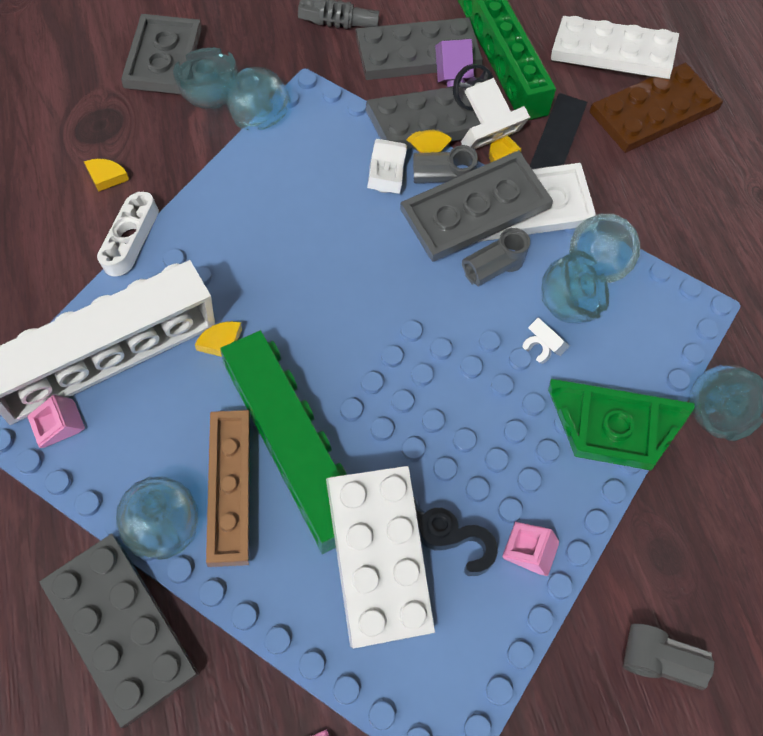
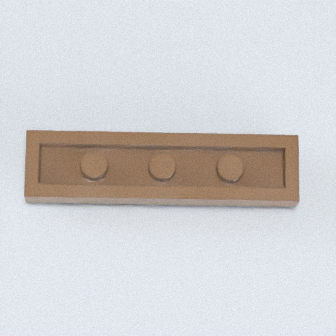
M249 410L210 412L206 564L208 567L249 565Z

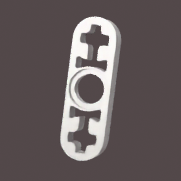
M136 192L130 195L118 213L97 254V259L107 275L121 276L133 267L159 213L158 207L150 193ZM136 229L134 234L128 237H121L124 232Z

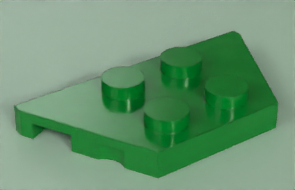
M551 379L548 387L549 394L575 457L650 471L655 467L695 409V403Z

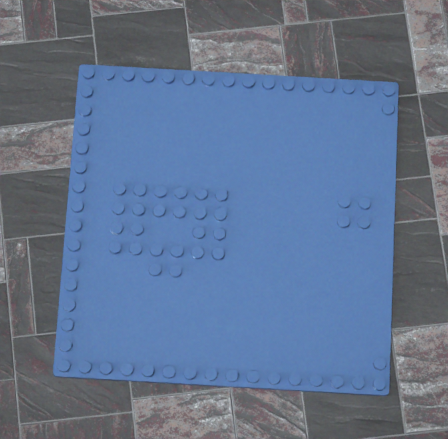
M302 69L158 213L133 267L121 276H109L103 269L51 322L55 321L59 315L65 312H75L91 305L98 297L104 295L111 296L120 292L136 280L151 278L161 273L169 265L182 264L190 260L211 295L215 325L222 322H241L242 331L239 339L261 330L267 342L274 341L281 355L279 364L282 370H290L298 387V390L295 391L300 401L306 400L313 412L315 420L311 422L317 433L323 431L329 440L332 448L329 455L334 464L341 463L347 475L409 466L413 496L418 500L420 509L426 512L432 508H444L455 515L459 528L466 525H478L486 528L493 534L497 542L498 554L492 567L486 573L479 576H467L464 573V568L469 561L483 557V549L477 542L468 541L455 548L438 551L427 548L421 542L435 633L353 649L350 647L336 548L323 555L320 552L251 417L249 565L208 567L206 564L210 412L243 411L247 409L223 364L222 357L196 351L195 343L200 335L68 397L74 400L85 429L55 444L39 448L28 417L9 425L0 415V468L100 541L111 533L117 536L134 566L366 735L499 736L649 471L575 457L548 391L550 380L556 379L687 402L738 313L740 304L731 297L595 224L592 226L529 234L530 246L524 263L519 270L514 272L505 271L479 287L476 284L472 285L465 276L462 260L499 239L473 243L432 262L401 212L400 203L445 182L414 183L413 153L418 152L414 148H409L406 151L403 164L400 194L392 192L383 193L367 188L374 142L376 139H380L365 110L367 101L308 69ZM446 145L441 152H450L453 147ZM477 162V168L484 166L483 163ZM458 165L457 167H458V168H467L468 166H466V165ZM537 318H540L570 346L561 356L551 350L549 360L543 364L536 360L543 351L541 344L534 345L529 351L523 348V343L526 339L536 336L529 329V326ZM515 522L552 529L558 538L559 546L548 576L539 575L504 560L502 557Z

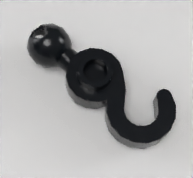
M414 497L420 540L427 548L434 551L455 548L468 541H474L481 545L483 557L469 561L464 568V573L467 576H479L486 573L492 567L498 554L497 542L493 534L486 528L478 525H466L459 528L455 515L449 510L432 508L425 512L420 509L418 500Z

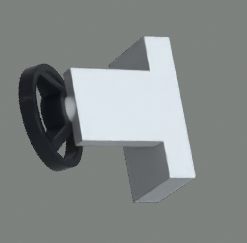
M469 64L463 67L456 75L453 83L455 101L460 107L475 111L481 123L469 129L461 141L462 145L477 149L518 132L530 118L525 106L510 111L492 73L485 66ZM473 68H480L484 71L479 78H471L467 83L461 82L464 74ZM459 87L465 88V94L472 106H466L461 101Z

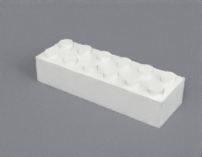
M188 260L182 264L169 265L161 273L151 278L136 280L120 292L111 296L104 295L98 297L89 306L75 312H65L59 315L55 321L38 329L31 328L25 330L16 339L0 345V415L9 425H12L27 418L31 412L52 395L66 398L71 397L190 340L215 325L211 295L192 262Z

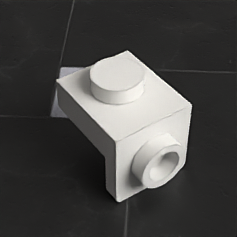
M382 139L375 140L367 188L383 193L392 192L400 194L403 164L407 151L406 144Z

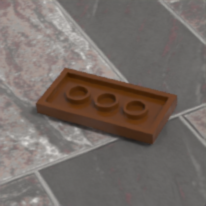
M685 62L672 68L670 79L653 76L592 103L589 113L624 153H627L719 110L723 100Z

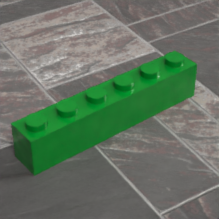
M260 330L221 347L223 364L246 409L249 410L250 417L323 555L336 548L326 478L347 475L341 463L334 464L329 455V452L332 451L329 440L323 431L317 433L311 422L315 420L313 412L306 400L300 401L295 393L298 387L290 370H282L279 364L281 355L274 341L267 342Z

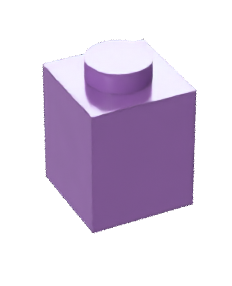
M472 39L441 41L435 45L438 83L447 82V87H453L454 79L463 67L473 64ZM474 69L467 71L462 77L461 82L474 78Z

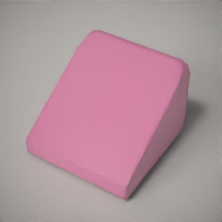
M52 395L27 416L39 448L55 444L85 429L77 406L71 398Z
M515 522L502 557L504 560L539 575L548 576L559 546V540L552 529Z

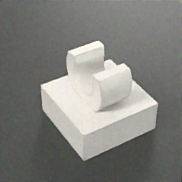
M537 318L529 326V329L536 336L529 337L523 343V348L526 351L531 350L536 344L542 345L543 351L536 359L541 364L549 360L551 350L561 356L570 347L540 318Z

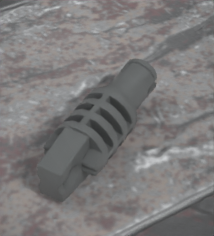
M300 0L298 18L312 21L314 24L322 26L324 24L329 27L334 25L336 28L343 26L344 29L351 28L352 26L376 27L378 26L380 10L354 7V4H351V2L345 3L341 0Z

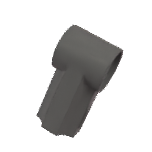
M467 145L456 146L450 152L413 153L414 183L448 182L477 169V153ZM458 165H466V166H468V167H467V168H458L457 166H458Z
M508 228L501 233L499 240L462 260V267L466 278L472 285L476 284L479 287L505 271L514 272L519 270L524 263L530 246L528 234L519 228Z
M632 624L630 626L623 662L624 669L644 677H664L699 690L707 688L713 676L715 663L711 652L669 639L665 631L644 624Z

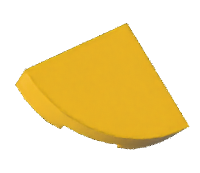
M425 130L413 133L406 140L418 153L441 152L452 138L439 130Z
M509 136L491 142L489 148L490 162L518 150L521 152V148Z
M107 159L84 161L98 192L129 180L125 169L114 161Z
M222 322L211 326L197 339L195 343L196 351L222 357L220 348L239 339L242 331L241 322Z

